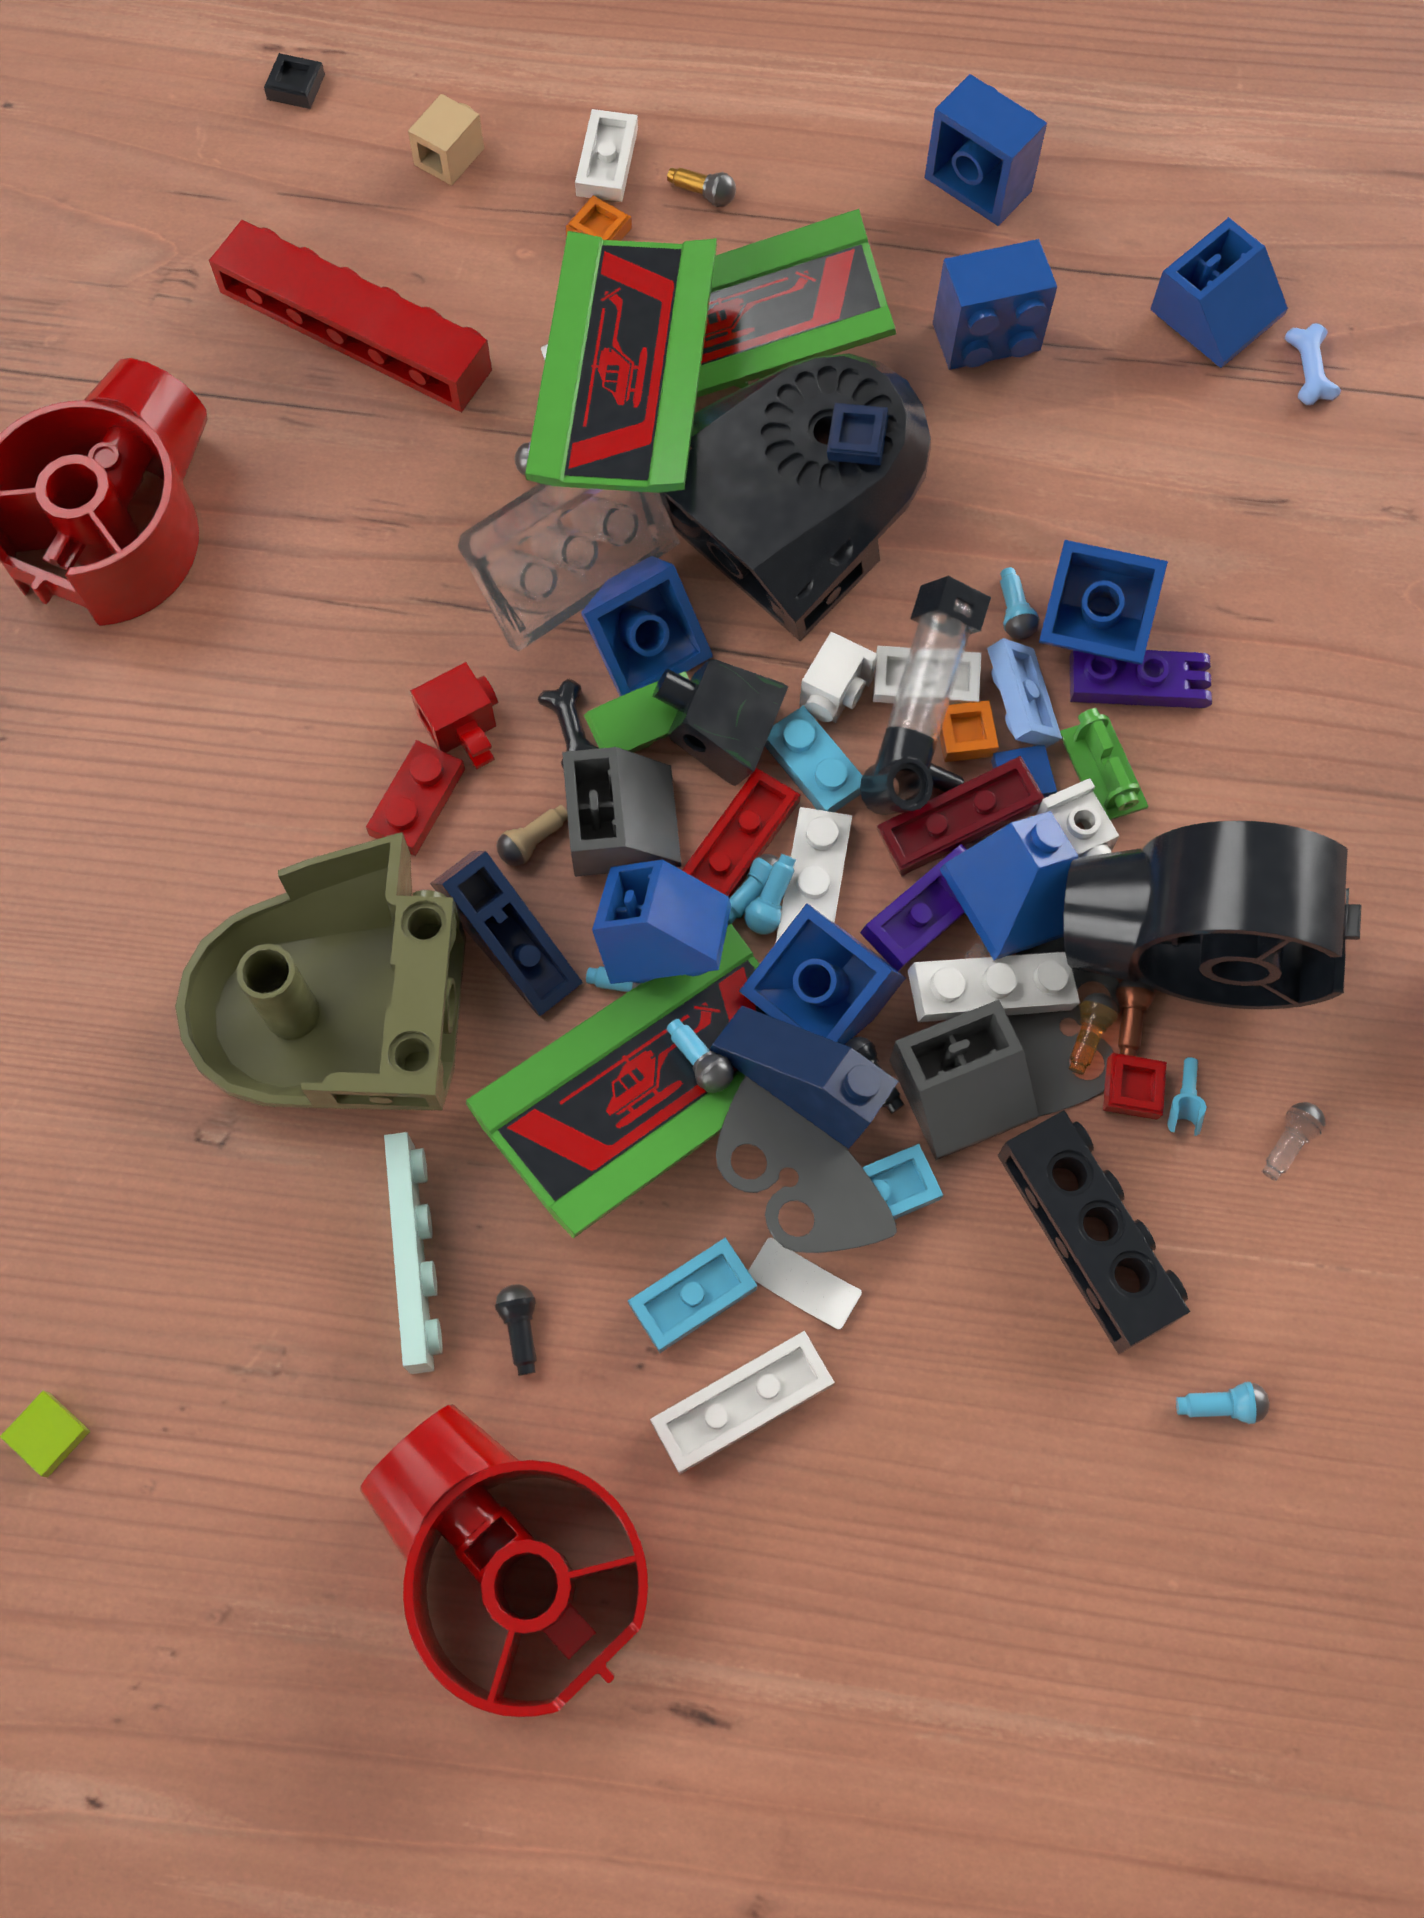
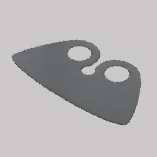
M1064 937L1020 951L1016 955L1065 952ZM1072 969L1077 990L1086 982L1103 984L1108 989L1111 998L1116 1002L1118 1014L1120 1013V1005L1116 996V989L1120 983L1117 978ZM1079 1005L1070 1011L1007 1015L1024 1049L1039 1116L1075 1106L1104 1091L1107 1057L1114 1053L1111 1046L1104 1039L1094 1034L1079 1032L1074 1036L1064 1035L1060 1031L1059 1025L1063 1019L1072 1018L1082 1026L1100 1027L1114 1021L1116 1017L1103 1016L1101 1013L1090 1014L1082 1010ZM1089 1046L1101 1053L1105 1066L1099 1077L1093 1080H1084L1078 1078L1072 1072L1069 1059L1075 1049Z
M745 1076L730 1104L719 1135L716 1150L717 1168L724 1179L734 1188L748 1193H758L771 1187L778 1181L780 1171L786 1167L792 1168L797 1172L799 1176L798 1183L793 1187H782L772 1195L767 1203L765 1218L767 1228L773 1238L784 1248L795 1252L822 1253L858 1248L893 1237L897 1233V1228L888 1205L848 1149ZM743 1144L757 1146L766 1157V1170L756 1179L740 1177L731 1166L732 1152ZM800 1201L810 1207L814 1214V1225L808 1234L795 1237L787 1234L779 1224L778 1215L785 1203Z

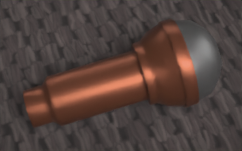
M1123 980L1116 989L1117 1001L1120 1005L1119 1009L1122 1011L1118 1047L1120 1048V1054L1136 1056L1141 1046L1144 1014L1147 1013L1148 1008L1154 1001L1155 993L1152 986L1143 983L1141 980L1137 982Z

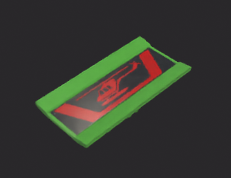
M859 209L716 255L697 398L732 386L744 388L749 385L748 381L757 378L760 380L797 362L818 356L833 355L896 334L895 325L887 305Z
M573 231L567 232L525 472L526 480L554 487L652 493L684 490L717 250V238L684 241L683 244L603 240L598 236Z
M732 924L727 926L719 970L708 971L698 976L677 975L655 978L639 984L466 1100L467 1107L484 1132L552 1217L573 1239L721 1132L730 1104L745 1075L733 1067V1080L724 1090L711 1093L700 1088L695 1078L693 1065L673 1043L671 1035L667 1031V1026L672 1021L680 1019L710 1049L741 1006L767 1015L739 992L760 963L755 959L753 952Z

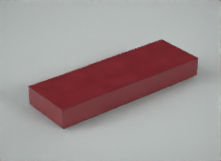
M1019 756L930 799L921 809L903 812L877 825V830L900 875L903 876L952 852L960 844L965 846L1037 811L1044 796L1024 760Z

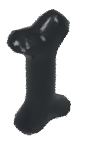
M571 679L563 681L557 690H543L538 696V702L540 705L551 708L557 714L566 742V752L599 749V747L594 746L586 739L576 708V702L582 692L581 686Z

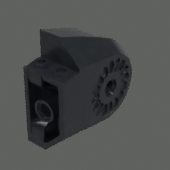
M850 353L818 356L797 362L729 394L694 413L684 490L659 493L672 529L794 637L801 641L880 561L878 539L907 510L926 478L931 451V436L923 404L909 382L881 362ZM835 403L888 408V422L881 465L828 460L827 447Z

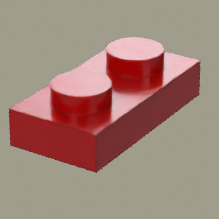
M416 740L366 825L369 836L380 839L397 833H403L410 854L416 856L465 771L463 760Z

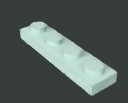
M407 1132L384 1135L402 1362L403 1367L410 1374L434 1371L433 1355L442 1354L443 1344L439 1319H430L428 1297L437 1296V1276L434 1261H425L423 1239L432 1238L430 1208L428 1204L420 1205L418 1183H425L428 1180L426 1157L423 1148L415 1149V1145Z

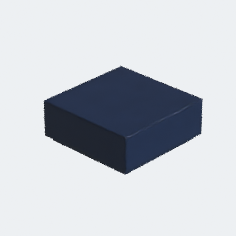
M835 403L827 447L828 460L881 465L888 422V408Z

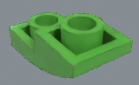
M686 671L679 673V675L689 679ZM658 681L602 704L584 714L599 749L618 747L634 753L648 748L655 741L668 736L678 710L653 697Z

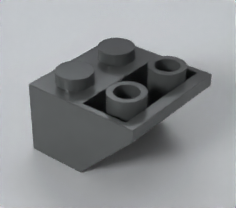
M618 747L562 752L570 849L575 877L608 874L610 867L662 859L675 867H681L671 765Z
M1000 1000L895 1041L889 1061L935 1160L1036 1120L1039 1117L1024 1049Z

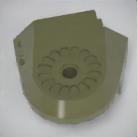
M397 833L310 858L278 870L279 879L286 893L249 906L230 916L200 941L183 970L175 1009L180 1037L198 1071L229 1096L267 1107L443 1111L455 1069L466 935L453 897H446L444 894L432 890H420L412 895L411 854L403 833Z

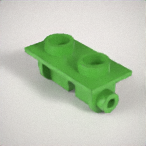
M1097 708L1088 709L1078 716L1079 725L1060 731L1063 744L1080 782L1091 779L1095 786L1093 792L1110 820L1149 807L1108 716L1100 714Z

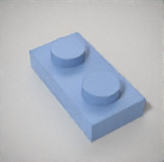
M1005 638L989 646L987 650L993 666L991 671L992 679L1000 690L1007 712L1005 721L1015 740L1036 746L1045 744V748L1061 740L1062 736L1034 648Z

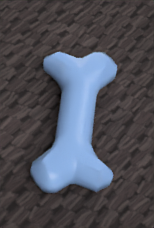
M1313 323L1307 329L1292 328L1285 335V340L1297 348L1301 354L1305 384L1298 393V399L1305 405H1313L1319 399L1333 401L1341 392V389L1325 376L1320 344L1326 338L1328 332L1319 323Z

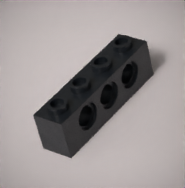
M1065 1110L1005 1142L998 1154V1158L1119 1355L1190 1312L1185 1304L1188 1296L1177 1275L1171 1270L1165 1271L1153 1251L1156 1249V1245L1148 1228L1140 1220L1134 1221L1123 1205L1124 1193L1116 1177L1109 1170L1102 1171L1091 1152L1094 1150V1147L1086 1129L1077 1121L1072 1123ZM1056 1168L1070 1170L1078 1180V1189L1067 1191L1060 1188L1053 1179L1052 1170ZM1085 1217H1096L1102 1220L1108 1228V1240L1096 1241L1089 1237L1084 1230L1083 1219ZM1116 1267H1128L1136 1273L1140 1282L1138 1292H1127L1117 1284L1115 1279Z

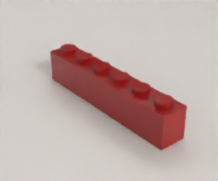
M241 220L209 259L220 293L461 413L492 372L488 340L475 329L461 327L442 318L434 309L420 307L402 298L389 287H379L361 278L348 267L340 268L320 258L318 254L307 247L299 248L281 239L268 228H259Z

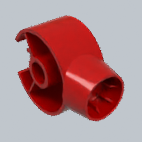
M134 358L120 359L84 400L59 402L44 406L22 416L0 433V562L25 596L30 590L29 585H31V588L43 604H48L52 596L56 595L87 608L97 625L104 626L125 622L151 611L171 596L184 581L197 553L199 525L195 508L183 485V480L208 420L206 408L184 383L167 371L148 362ZM148 471L164 480V488L159 507L153 519L138 537V529L128 513L127 507L142 484L144 473ZM48 549L42 560L67 570L65 574L67 579L18 560L16 552ZM76 562L81 565L79 567H73Z
M447 1405L438 1410L403 1438L375 1466L360 1486V1491L406 1560L403 1581V1603L409 1634L421 1660L434 1678L445 1689L469 1705L489 1713L511 1717H535L558 1712L594 1675L599 1674L607 1683L612 1682L615 1675L607 1666V1662L642 1628L648 1601V1571L640 1538L623 1507L603 1486L577 1470L552 1462L536 1460L519 1461L455 1405ZM524 1478L555 1479L580 1487L599 1499L620 1521L630 1539L634 1555L573 1571L564 1555L550 1545L536 1541L506 1506L502 1507L488 1490L497 1485ZM441 1536L456 1551L454 1555L480 1583L483 1604L491 1618L503 1628L509 1630L490 1692L473 1683L452 1664L439 1644L432 1627L427 1600V1584L433 1554ZM529 1556H540L551 1564L556 1573L558 1584L556 1597L550 1608L537 1618L521 1617L511 1610L505 1600L503 1588L505 1577L512 1565L520 1559ZM637 1564L638 1598L633 1621L557 1697L543 1700H518L503 1697L522 1634L542 1630L568 1660L596 1634L594 1629L572 1606L576 1590V1579Z

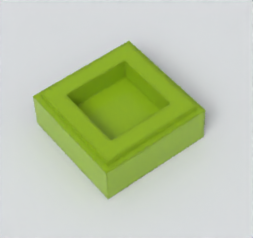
M43 1390L1 1434L0 1438L40 1476L48 1478L90 1433V1430L51 1393Z

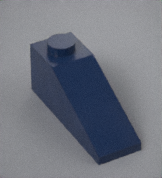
M472 851L430 883L435 891L444 894L446 897H453L465 931L538 1016L543 1015L583 983L486 851Z
M744 1006L739 1008L709 1049L716 1054L728 1058L734 1068L847 1149L854 1144L870 1125L899 1082L849 1046Z

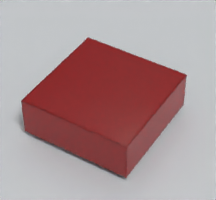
M1112 1053L1107 1057L1103 1111L1158 1120L1163 1116L1167 1062Z

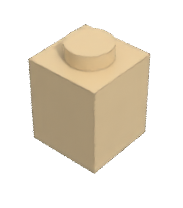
M443 94L438 96L408 130L414 165L450 185L455 183L484 149L479 114L470 106L458 103Z

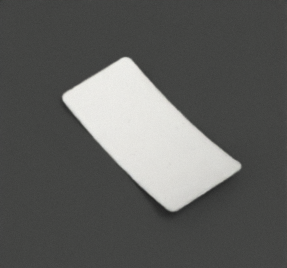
M773 1238L766 1240L748 1270L754 1281L836 1329H841L862 1295V1291L859 1288L834 1276L794 1251L784 1248Z

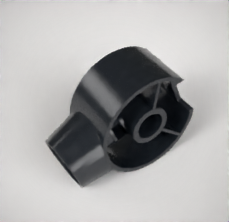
M1216 821L1173 829L1152 839L1142 850L1140 848L1075 858L1071 862L1068 872L1064 903V944L1067 963L1072 969L1133 982L1141 980L1143 983L1165 994L1191 1002L1219 1007L1284 1009L1313 1005L1333 999L1344 993L1346 940H1359L1362 905L1349 904V888H1346L1348 848L1324 835L1289 825L1259 821Z

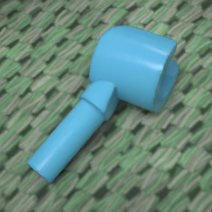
M1192 1057L1184 1060L1182 1088L1180 1094L1173 1098L1167 1125L1171 1132H1175L1178 1119L1189 1120L1195 1125L1194 1136H1197L1201 1132L1207 1106L1205 1101L1197 1096L1198 1060Z

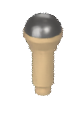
M559 805L555 809H549L524 828L520 827L502 833L496 845L500 858L505 863L514 866L526 863L531 857L533 850L536 849V845L563 826V822L568 819L567 810L562 805Z

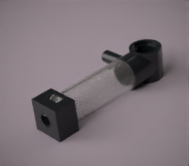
M949 575L921 585L910 618L918 622L917 630L876 763L869 767L861 778L860 792L862 800L867 808L875 814L890 815L921 809L928 803L933 787L947 792L964 783L963 777L931 762L969 636L981 631L991 597ZM894 778L897 780L899 785L898 795L894 790Z

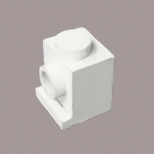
M830 632L802 679L799 705H804L805 709L820 721H833L836 723L845 706L853 709L859 701L865 685L869 687L874 677L878 654Z
M1090 778L1043 798L1036 814L1052 812L1079 855L1078 858L1112 853L1111 851L1119 838V834L1093 792L1095 786ZM1081 822L1085 830L1080 829L1076 824Z

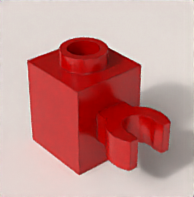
M467 662L410 690L417 715L438 750L446 753L462 745L476 770L495 760L489 750L492 748V745L485 732L496 727L492 706L498 704V699L484 675L476 678Z

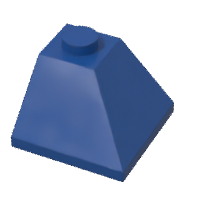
M650 556L608 579L581 611L619 696L659 681L667 668L679 674L687 672L713 657L674 564L654 556Z
M1051 811L1009 823L949 860L940 868L942 875L993 960L1064 937V903L1067 877L1071 862L1078 858L1079 855Z
M806 903L739 992L767 1015L845 1045L875 1019L906 977L851 934Z

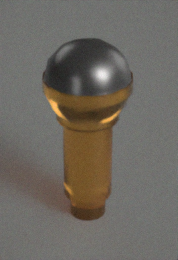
M1104 993L1088 995L1080 1004V1023L1082 1025L1069 1057L1071 1062L1068 1069L1073 1073L1084 1075L1086 1068L1091 1065L1102 1033L1106 1032L1107 1028L1118 1017L1116 1002Z

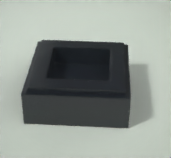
M279 53L264 86L267 100L311 109L325 76L322 62Z

